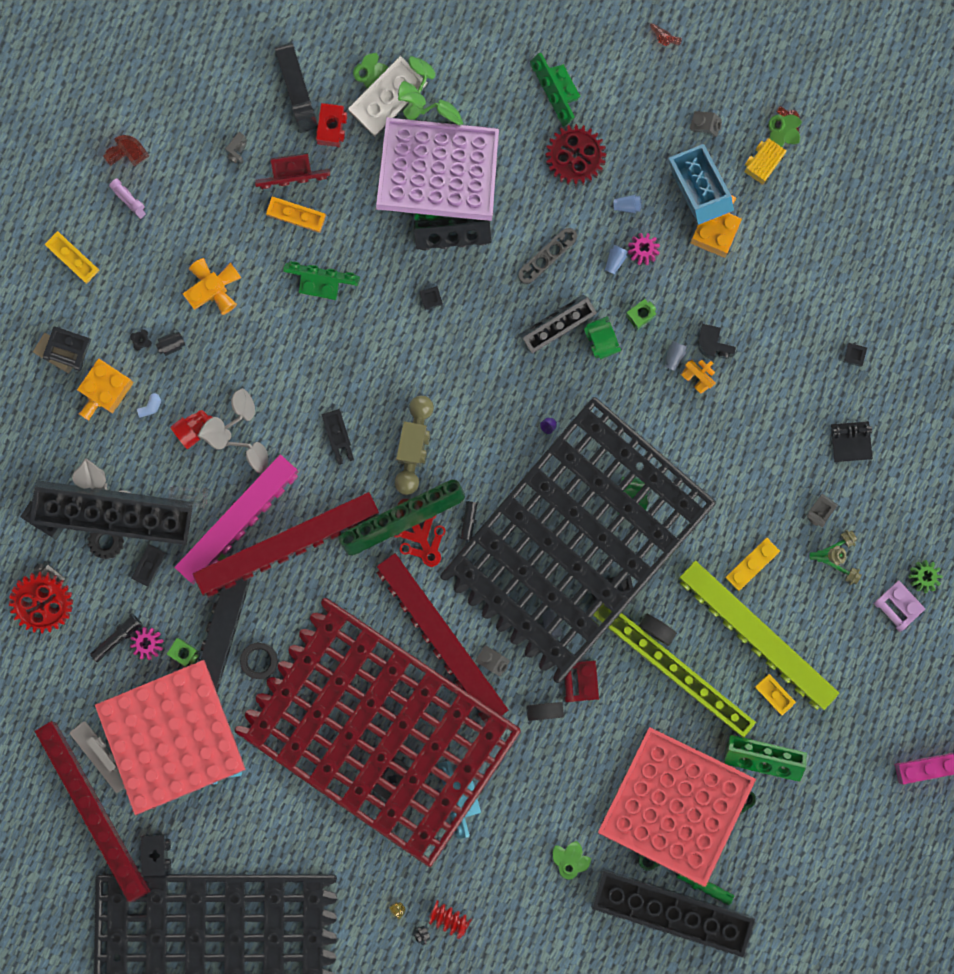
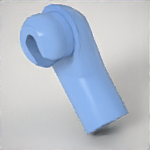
M151 394L147 406L137 409L139 418L155 414L161 404L158 394Z

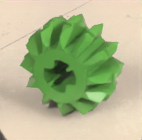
M924 560L922 564L920 562L915 563L916 568H910L911 572L915 574L908 576L910 579L914 578L915 581L911 582L910 585L918 584L916 591L923 589V593H928L929 589L932 592L935 591V586L941 585L937 579L943 578L942 575H937V572L941 570L940 567L933 569L935 563L931 562L928 565L927 560ZM928 573L929 577H927V580H923L924 574Z

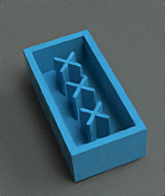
M704 144L669 157L671 172L698 225L734 211L732 196Z

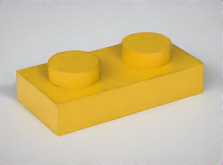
M770 674L766 675L755 686L757 691L781 716L796 703Z

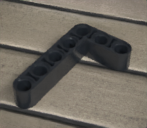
M293 42L275 47L300 133L317 129L318 124Z

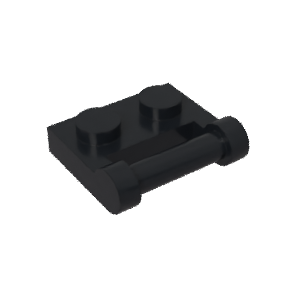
M54 326L45 348L43 359L47 361L53 360L71 366L74 370L81 371L91 339ZM54 347L77 354L76 360L53 353Z

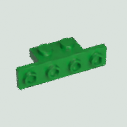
M538 53L530 61V64L562 126H567L575 118L568 103L578 100L581 96L564 64L549 68L543 54Z
M295 261L287 262L283 267V272L301 275L299 293L332 300L337 299L339 283L357 286L360 281V276H356L352 272L340 273L331 268L326 270L319 269L316 265L304 266Z

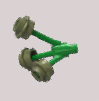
M845 530L844 533L840 534L842 540L817 552H810V560L823 562L847 575L845 581L849 585L857 584L862 574L859 573V568L857 570L852 567L850 571H847L838 566L846 560L845 549L840 548V546L843 544L848 548L852 545L856 546L857 538L852 530L850 532Z

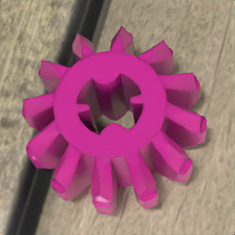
M639 233L638 238L633 236V243L628 244V247L631 248L628 250V255H633L632 261L638 258V265H641L642 260H644L645 265H649V260L654 262L656 260L655 256H658L660 253L656 250L660 247V244H653L656 238L653 237L650 240L649 233L646 234L645 238H643L642 233ZM646 246L647 252L645 250L641 252V247L644 248Z
M144 627L142 633L137 630L135 633L138 638L131 637V640L136 641V644H131L130 647L137 648L133 654L138 655L140 653L139 658L144 659L146 656L147 660L152 659V654L158 657L159 654L156 649L163 650V647L158 646V643H163L164 640H157L161 633L157 632L154 634V628H151L148 632L147 628ZM146 639L147 641H151V645H148V649H146L147 647L143 646V643L146 642Z

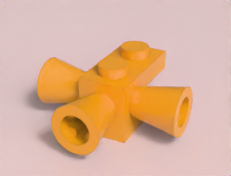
M204 258L197 260L189 267V270L201 280L183 293L194 310L209 300L212 302L215 300L221 315L227 314L236 307L237 303L226 294L227 289L224 287L241 278L231 262L218 276L214 272L210 273Z

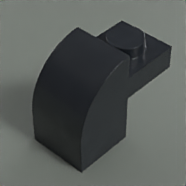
M702 323L697 343L703 356L710 360H713L715 353L723 359L733 357L736 347L718 343L721 328Z

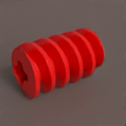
M437 900L429 916V924L431 925L436 921V928L443 925V932L450 928V935L452 936L458 932L457 939H460L464 936L472 918L466 921L467 915L465 914L459 918L460 911L452 914V907L445 911L446 904L443 903L438 907L439 901Z

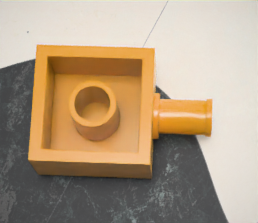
M732 196V202L734 204L736 198ZM729 212L699 224L690 244L725 258L742 218L734 216Z
M98 358L77 389L88 397V402L79 415L89 421L96 409L101 406L113 414L134 382Z

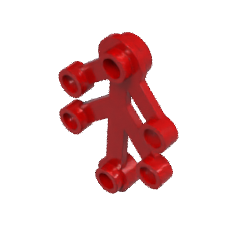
M409 499L400 500L398 505L408 501ZM437 515L425 520L423 529L417 524L412 527L414 533L403 531L399 535L393 536L420 543L423 550L412 548L408 543H403L400 546V552L404 555L410 554L422 558L423 563L428 567H435L440 563L441 554L438 548L442 537L446 533L443 526H436L434 529L435 537L430 547L427 538L433 520ZM442 528L444 532L438 535L436 530ZM405 545L409 547V551L406 553L402 551V547ZM429 554L435 555L433 561L428 560Z

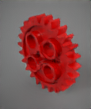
M39 572L37 577L31 573L30 579L24 576L23 582L18 580L17 587H13V593L9 596L12 599L9 602V606L13 607L10 613H16L14 620L20 619L19 626L25 623L26 630L33 627V633L36 632L37 628L40 629L41 634H43L45 628L51 632L52 626L58 630L59 623L64 625L66 622L65 618L69 619L70 617L68 612H72L73 609L70 606L73 604V599H68L72 596V592H66L69 586H62L63 579L57 582V575L52 579L49 578V572H47L45 577L42 576L41 572ZM45 587L49 592L43 593L39 588ZM23 597L31 598L32 602H25ZM56 603L59 605V608H53L50 604ZM39 612L43 617L38 618L34 613Z

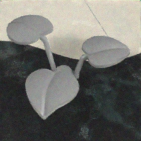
M241 388L233 394L231 399L232 408L239 415L238 418L224 426L220 418L213 417L203 425L198 437L204 439L209 445L218 450L229 445L247 447V461L261 475L268 468L266 448L259 442H255L253 445L229 442L231 432L228 428L239 422L242 417L244 420L250 421L255 414V406L250 394Z
M85 458L73 473L72 480L74 484L83 489L103 488L108 490L105 472Z

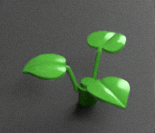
M411 56L408 59L409 65L416 73L423 76V80L418 90L414 85L403 81L399 86L398 101L409 102L403 110L405 117L409 120H416L420 114L424 115L427 111L436 107L443 117L459 126L463 125L460 113L447 101L440 100L438 103H434L424 109L426 100L420 92L427 77L432 80L435 78V71L426 61Z

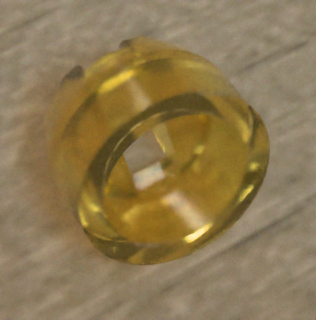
M396 902L389 907L398 920L406 912L405 906L400 902Z

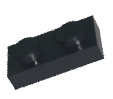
M148 544L131 579L150 587L167 553Z

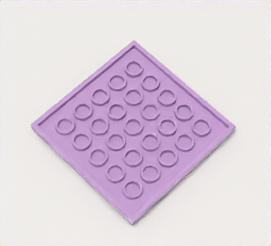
M386 118L376 209L492 221L499 129Z

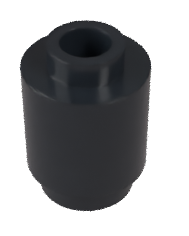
M172 332L159 338V343L156 344L160 355L164 353L165 356L179 351L185 346L180 332Z

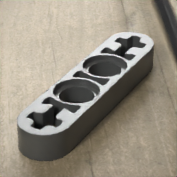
M572 228L562 230L521 268L519 280L523 284L533 283L575 244L577 239L575 230ZM565 233L568 235L570 233L573 234L572 241L568 239L566 242H564V245L566 246L565 248H563L562 244L559 241H557L558 239H560V241L562 242L565 239ZM552 245H557L560 248V252L557 255H553L550 253L549 248ZM538 258L546 260L544 267L540 268L536 265L535 262ZM532 264L535 270L530 275L531 279H523V272L528 273L532 270V267H530Z

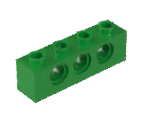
M730 735L724 756V764L798 782L802 779L807 762V752Z

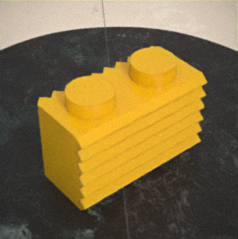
M770 138L765 143L761 141L755 149L758 153L754 158L750 156L745 163L747 167L745 173L762 185L786 153L785 149L777 145Z

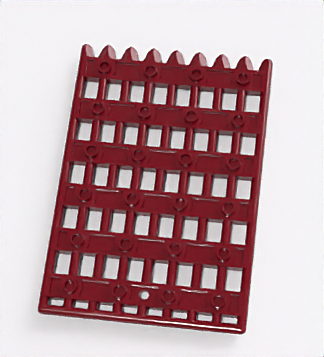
M323 598L321 605L328 614H311L310 620L317 630L302 629L299 632L300 638L306 644L305 648L297 645L289 647V654L295 660V663L286 661L278 663V670L284 676V679L281 680L275 677L267 679V686L273 692V695L258 694L256 702L262 708V712L252 709L247 710L245 718L251 724V728L237 726L234 731L244 740L424 865L432 867L519 736L521 729L328 598ZM347 621L361 630L356 640L341 631ZM336 637L351 647L345 657L330 647ZM378 643H381L393 652L387 662L372 652ZM325 653L340 663L334 673L319 663ZM367 659L383 668L377 678L362 669ZM410 664L425 673L420 683L404 674ZM314 669L329 679L323 689L308 679ZM356 675L372 684L366 694L351 685ZM399 680L414 689L409 699L393 690ZM442 685L458 695L452 705L436 695ZM303 686L318 695L312 705L298 696ZM346 691L361 701L355 711L340 701ZM388 696L404 706L398 716L382 706ZM292 702L307 711L302 721L287 712ZM431 702L446 711L441 721L425 712ZM335 707L350 717L344 727L329 717ZM474 707L490 717L484 727L468 717ZM377 713L393 722L387 732L372 723ZM281 718L296 727L291 737L275 728ZM420 718L436 728L430 738L414 728ZM324 723L339 733L333 743L318 734ZM463 723L479 733L473 744L458 734ZM366 729L382 739L376 749L360 739ZM508 729L511 733L506 741H503L500 738ZM271 734L285 743L279 754L265 745ZM409 735L425 744L419 754L404 745ZM313 740L328 749L322 759L307 750ZM452 740L468 750L462 760L446 750ZM356 745L371 755L365 765L350 756ZM495 746H498L500 750L495 758L490 756V753ZM398 751L414 761L408 771L392 761ZM302 756L317 766L311 776L296 766ZM441 757L457 766L452 776L436 767ZM344 762L360 771L354 782L339 772ZM485 762L488 763L489 767L484 774H481L479 770ZM388 767L403 777L397 787L382 778ZM430 773L446 782L440 793L425 783ZM334 778L349 788L343 798L328 788ZM475 778L479 782L471 791L468 787ZM455 782L461 784L458 790L453 787ZM376 784L392 793L386 804L371 794ZM420 789L435 799L430 809L414 800ZM465 795L467 800L462 807L458 806L457 803ZM366 800L381 810L375 820L360 810ZM408 806L424 815L418 826L403 816ZM453 811L457 815L452 823L449 824L446 820ZM398 822L413 832L408 842L392 833ZM442 828L446 832L439 841L435 837ZM431 844L435 848L430 856L427 857L424 853Z

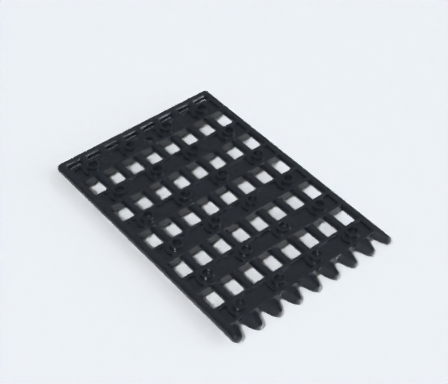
M593 397L441 573L440 578L446 581L455 575L458 576L453 587L454 591L462 593L471 588L468 604L476 606L485 601L482 617L490 619L496 614H500L496 624L497 631L504 632L513 626L514 630L510 637L511 643L518 645L527 639L529 642L524 652L525 656L532 658L542 652L543 655L539 662L540 670L546 671L556 665L557 670L553 680L556 683H560L715 506L716 501L599 399ZM594 407L603 413L600 418L591 411ZM609 419L618 426L615 430L606 424ZM579 426L587 434L574 448L566 439ZM623 432L632 438L630 443L620 436ZM593 438L601 447L588 460L580 452ZM638 444L647 451L644 456L635 449ZM608 451L616 459L603 473L595 464ZM554 456L561 464L548 477L541 468ZM653 457L662 464L659 469L650 462ZM642 463L643 469L638 470L636 465ZM623 464L630 472L619 485H616L610 477ZM568 468L576 476L563 490L555 481ZM667 470L677 477L674 481L665 475ZM637 476L645 485L631 498L624 490ZM583 481L590 489L577 502L570 496V493ZM682 483L691 489L689 494L679 487ZM529 485L536 493L523 506L516 500V497ZM650 490H653L660 497L646 511L638 503ZM595 494H598L604 502L592 515L584 507ZM697 495L706 502L703 507L694 500ZM543 498L550 506L538 519L530 510ZM666 502L674 511L661 524L653 516ZM611 506L619 515L606 528L599 519ZM557 510L565 518L552 532L545 525V522ZM503 514L511 522L498 535L491 527ZM681 515L689 524L676 537L668 529ZM626 519L634 527L621 541L613 532ZM572 523L579 531L566 544L559 536ZM518 527L525 535L513 548L505 539ZM641 532L649 540L635 553L628 545ZM586 536L594 544L581 557L573 549ZM532 540L539 548L527 561L519 553ZM478 543L486 551L473 564L466 556ZM656 545L663 553L650 566L642 558ZM600 548L608 557L595 570L587 562ZM546 552L554 560L541 573L534 565ZM493 556L500 564L488 577L480 569ZM615 561L623 570L610 583L602 575ZM560 565L568 574L555 586L548 578ZM507 569L514 577L502 590L494 582ZM628 575H631L637 583L625 596L617 587ZM575 578L583 586L570 599L562 591ZM521 582L528 590L516 603L509 596V593ZM590 591L597 599L584 612L577 603ZM535 594L543 602L530 615L523 607ZM604 604L612 612L599 625L591 617ZM549 607L557 616L544 628L537 620ZM564 620L572 628L559 641L551 633ZM578 633L586 642L573 654L566 646Z
M99 874L95 877L94 974H101L102 962H107L106 974H128V962H146V974H167V962H185V974H206V962H224V974H245V962H264V974H284V962H303V974H335L323 969L324 966L333 964L337 960L335 953L323 949L324 946L333 944L337 940L335 933L323 929L324 926L333 924L337 920L335 913L324 910V906L334 904L337 901L335 893L324 890L325 886L334 884L337 881V876L334 874H166L165 876H142L144 881L147 882L150 892L134 902H147V914H129V902L113 874ZM103 882H108V894H103ZM168 882H186V894H168ZM207 882H225V894H207ZM246 882H264V894H246ZM285 882H304L303 894H285ZM103 902H108V914H102ZM168 902H186V914H168ZM207 902H225V914H207ZM246 902H264V914H246ZM285 902H303V914H285ZM102 922H107V934H102ZM128 922H147L146 934H128ZM167 922H186V934H167ZM206 922H225V934H206ZM245 922H264V934H245ZM284 922H303V934H284ZM102 942H107V954H102ZM128 942H146V954H128ZM167 942H185V954H167ZM206 942H225L224 954H206ZM245 942H264V954H245ZM284 942H303V954H284ZM116 954L121 957L119 962L114 960Z

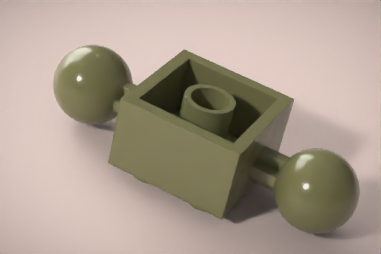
M423 395L416 396L410 402L409 410L414 417L413 423L403 422L396 458L399 464H404V469L396 476L394 484L397 491L404 495L413 494L418 489L419 479L415 474V468H421V463L425 464L427 452L424 448L425 444L429 445L431 434L427 426L424 425L425 419L432 415L434 405L430 398Z

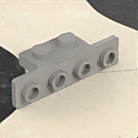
M82 722L70 732V735L113 790L119 793L125 786L112 752H109L105 741L101 737L98 738L87 722Z

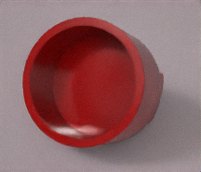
M200 410L185 419L182 417L170 428L188 450L201 440L198 437L201 428L213 417Z

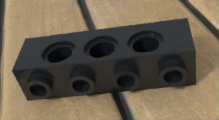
M452 217L414 221L416 250L427 251L431 248L447 249L453 246L467 247L468 245L476 244L484 246L492 243L489 220ZM470 230L476 231L473 234L467 233ZM450 232L457 233L456 235H449ZM435 233L438 236L431 237L430 235Z
M581 295L521 332L519 336L528 351L533 354L591 318L597 312L588 297Z

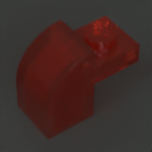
M121 135L114 138L118 145L110 147L106 150V154L103 155L110 166L124 156H127L134 167L149 157L142 144L136 138L129 135Z

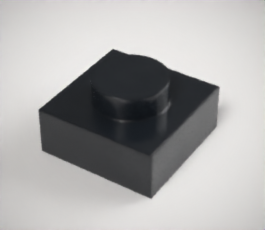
M438 286L419 291L425 311L443 306Z
M848 343L843 362L862 367L867 347Z

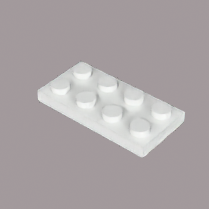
M400 56L348 108V111L375 137L386 126V118H394L409 103L398 101L400 84L406 81L414 85L418 90L423 78Z

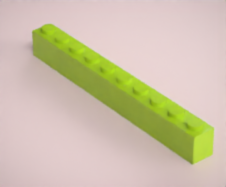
M696 560L678 578L681 580L679 584L688 591L690 589L695 593L693 597L699 603H706L710 607L708 611L713 616L717 617L719 615L724 620L722 624L730 631L734 629L738 633L737 638L744 644L748 642L752 646L751 650L758 657L762 655L767 660L765 663L772 670L777 669L782 673L780 677L789 684L791 682L796 686L794 690L800 696H807L810 699L808 703L814 709L818 710L820 708L825 710L840 694Z
M602 604L593 617L602 623L612 611ZM622 613L608 627L617 637L739 736L744 738L756 724L752 718Z

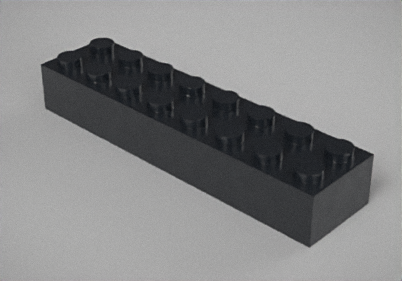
M36 480L30 524L187 545L193 502L97 488L83 489L76 485Z
M603 868L591 904L593 910L743 958L755 922L752 916Z

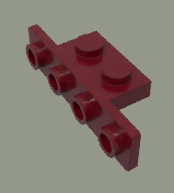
M308 153L271 158L274 177L255 180V187L267 189L271 188V185L274 184L287 186L290 182L294 181L306 183L309 181L308 179L316 178L317 181L325 180L327 176H330V169L311 171Z

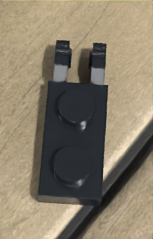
M340 409L321 414L338 464H343L339 449L345 447L348 459L354 461L350 447L351 443Z

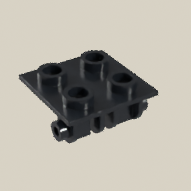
M869 421L831 424L834 462L873 459L870 436L872 434V426L869 425Z

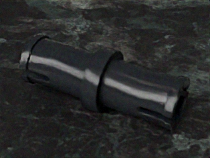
M466 501L464 518L461 519L463 525L460 539L470 540L473 536L474 524L477 523V520H475L477 502Z

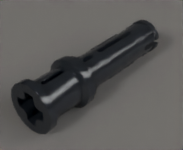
M131 613L124 623L117 625L116 631L90 653V656L98 663L122 640L129 639L131 637L130 634L138 627L141 628L143 624Z

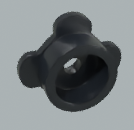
M145 329L130 335V339L134 343L133 348L136 351L152 345L151 340L148 338V331Z
M424 926L414 927L415 932L413 935L417 943L426 945L427 941L430 940L427 929Z

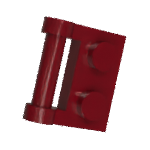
M596 661L578 662L573 668H577L579 695H573L572 673L570 671L564 678L566 693L564 702L598 700Z

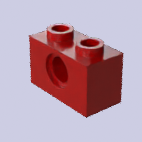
M321 103L316 136L318 145L340 147V143L344 142L345 131L342 129L343 124L347 123L348 117L344 106ZM332 122L337 123V127H336V128H334V129H329V128H328V125H329L330 123H332Z

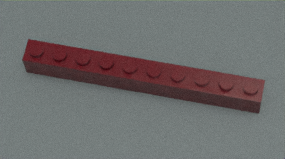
M370 492L196 571L192 573L202 596L207 595V597H211L217 594L218 589L225 587V589L231 588L236 585L235 581L243 579V581L254 577L253 573L259 570L261 573L271 569V565L276 562L282 564L288 561L291 555L296 554V556L306 553V548L311 546L317 548L323 545L324 540L328 538L334 540L340 537L341 532L376 517L379 511Z
M394 553L377 566L379 571L376 573L382 581L387 580L390 585L388 590L393 597L398 596L401 602L399 605L404 612L409 611L413 616L410 619L416 628L420 627L423 630L422 637L427 644L430 642L435 647L433 652L439 660L443 658L446 662L444 667L450 676L452 674L458 679L455 682L457 686L466 690L467 693L501 716L509 710L397 554ZM483 712L478 713L484 723L489 720L490 717Z
M51 721L35 730L34 732L128 902H134L149 893L150 890L57 723Z

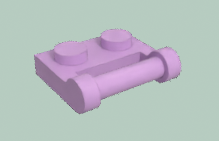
M117 178L114 179L109 187L142 219L146 215L142 210L145 208L144 205L135 199L128 189L121 185L122 183Z
M897 581L873 603L891 619L899 632H902L925 610L921 603L900 581ZM887 599L906 617L904 621L885 603Z

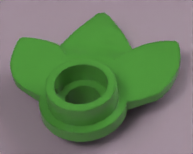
M371 53L363 58L361 64L355 66L353 75L358 82L364 83L368 89L389 67L378 63L377 53ZM362 69L366 71L364 77L359 75V71Z
M782 115L773 116L769 121L770 139L777 143V145H780V147H783L785 142L788 144H798L800 142V134L796 128L801 125L802 121L795 115L785 117ZM778 121L781 122L780 128L776 127V123Z
M578 841L569 844L566 850L557 845L553 849V861L559 866L560 875L567 880L575 878L579 872L586 871L590 866L591 858L582 856V847ZM571 866L572 872H567L565 867Z

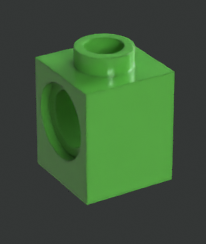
M644 299L626 313V317L635 329L639 330L656 316V308L652 302H647ZM645 310L648 316L641 318L637 312Z
M177 638L167 652V655L188 667L190 664H195L199 656L197 653L199 650L184 640ZM183 648H187L189 651V656L186 659L180 656V651Z

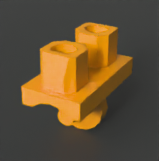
M691 359L685 365L686 368L681 375L687 381H690L696 375L700 381L694 387L699 393H703L716 384L709 376H713L715 373L710 368L714 363L710 361L706 364L701 359L698 363L703 368L701 369Z

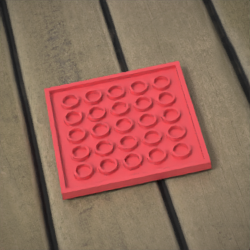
M204 660L95 705L135 815L246 770Z
M649 727L598 833L706 887L756 779Z

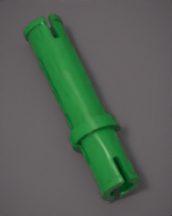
M680 874L676 877L691 885V888H697L727 906L733 901L734 894L723 890L709 881L706 887Z

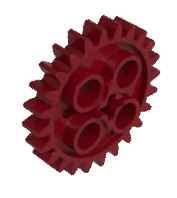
M575 124L574 129H571L568 125L567 131L560 128V135L556 132L554 133L555 139L550 138L549 143L551 145L546 147V150L550 152L545 153V157L550 158L546 161V165H552L549 168V172L555 171L554 178L561 176L560 182L566 179L567 185L574 181V185L577 186L578 181L584 185L586 179L590 183L592 182L591 176L598 177L596 171H603L600 165H605L606 161L603 158L607 156V153H603L606 146H600L603 143V139L597 140L598 133L592 135V128L585 131V125L580 130L577 124ZM573 139L576 140L578 144L575 146H570L568 144V141ZM592 149L594 153L588 156L584 153V150ZM576 152H578L579 156L573 158V154H576ZM561 155H565L568 158V160L566 162L559 161L558 157ZM580 164L584 167V170L576 171L574 167Z

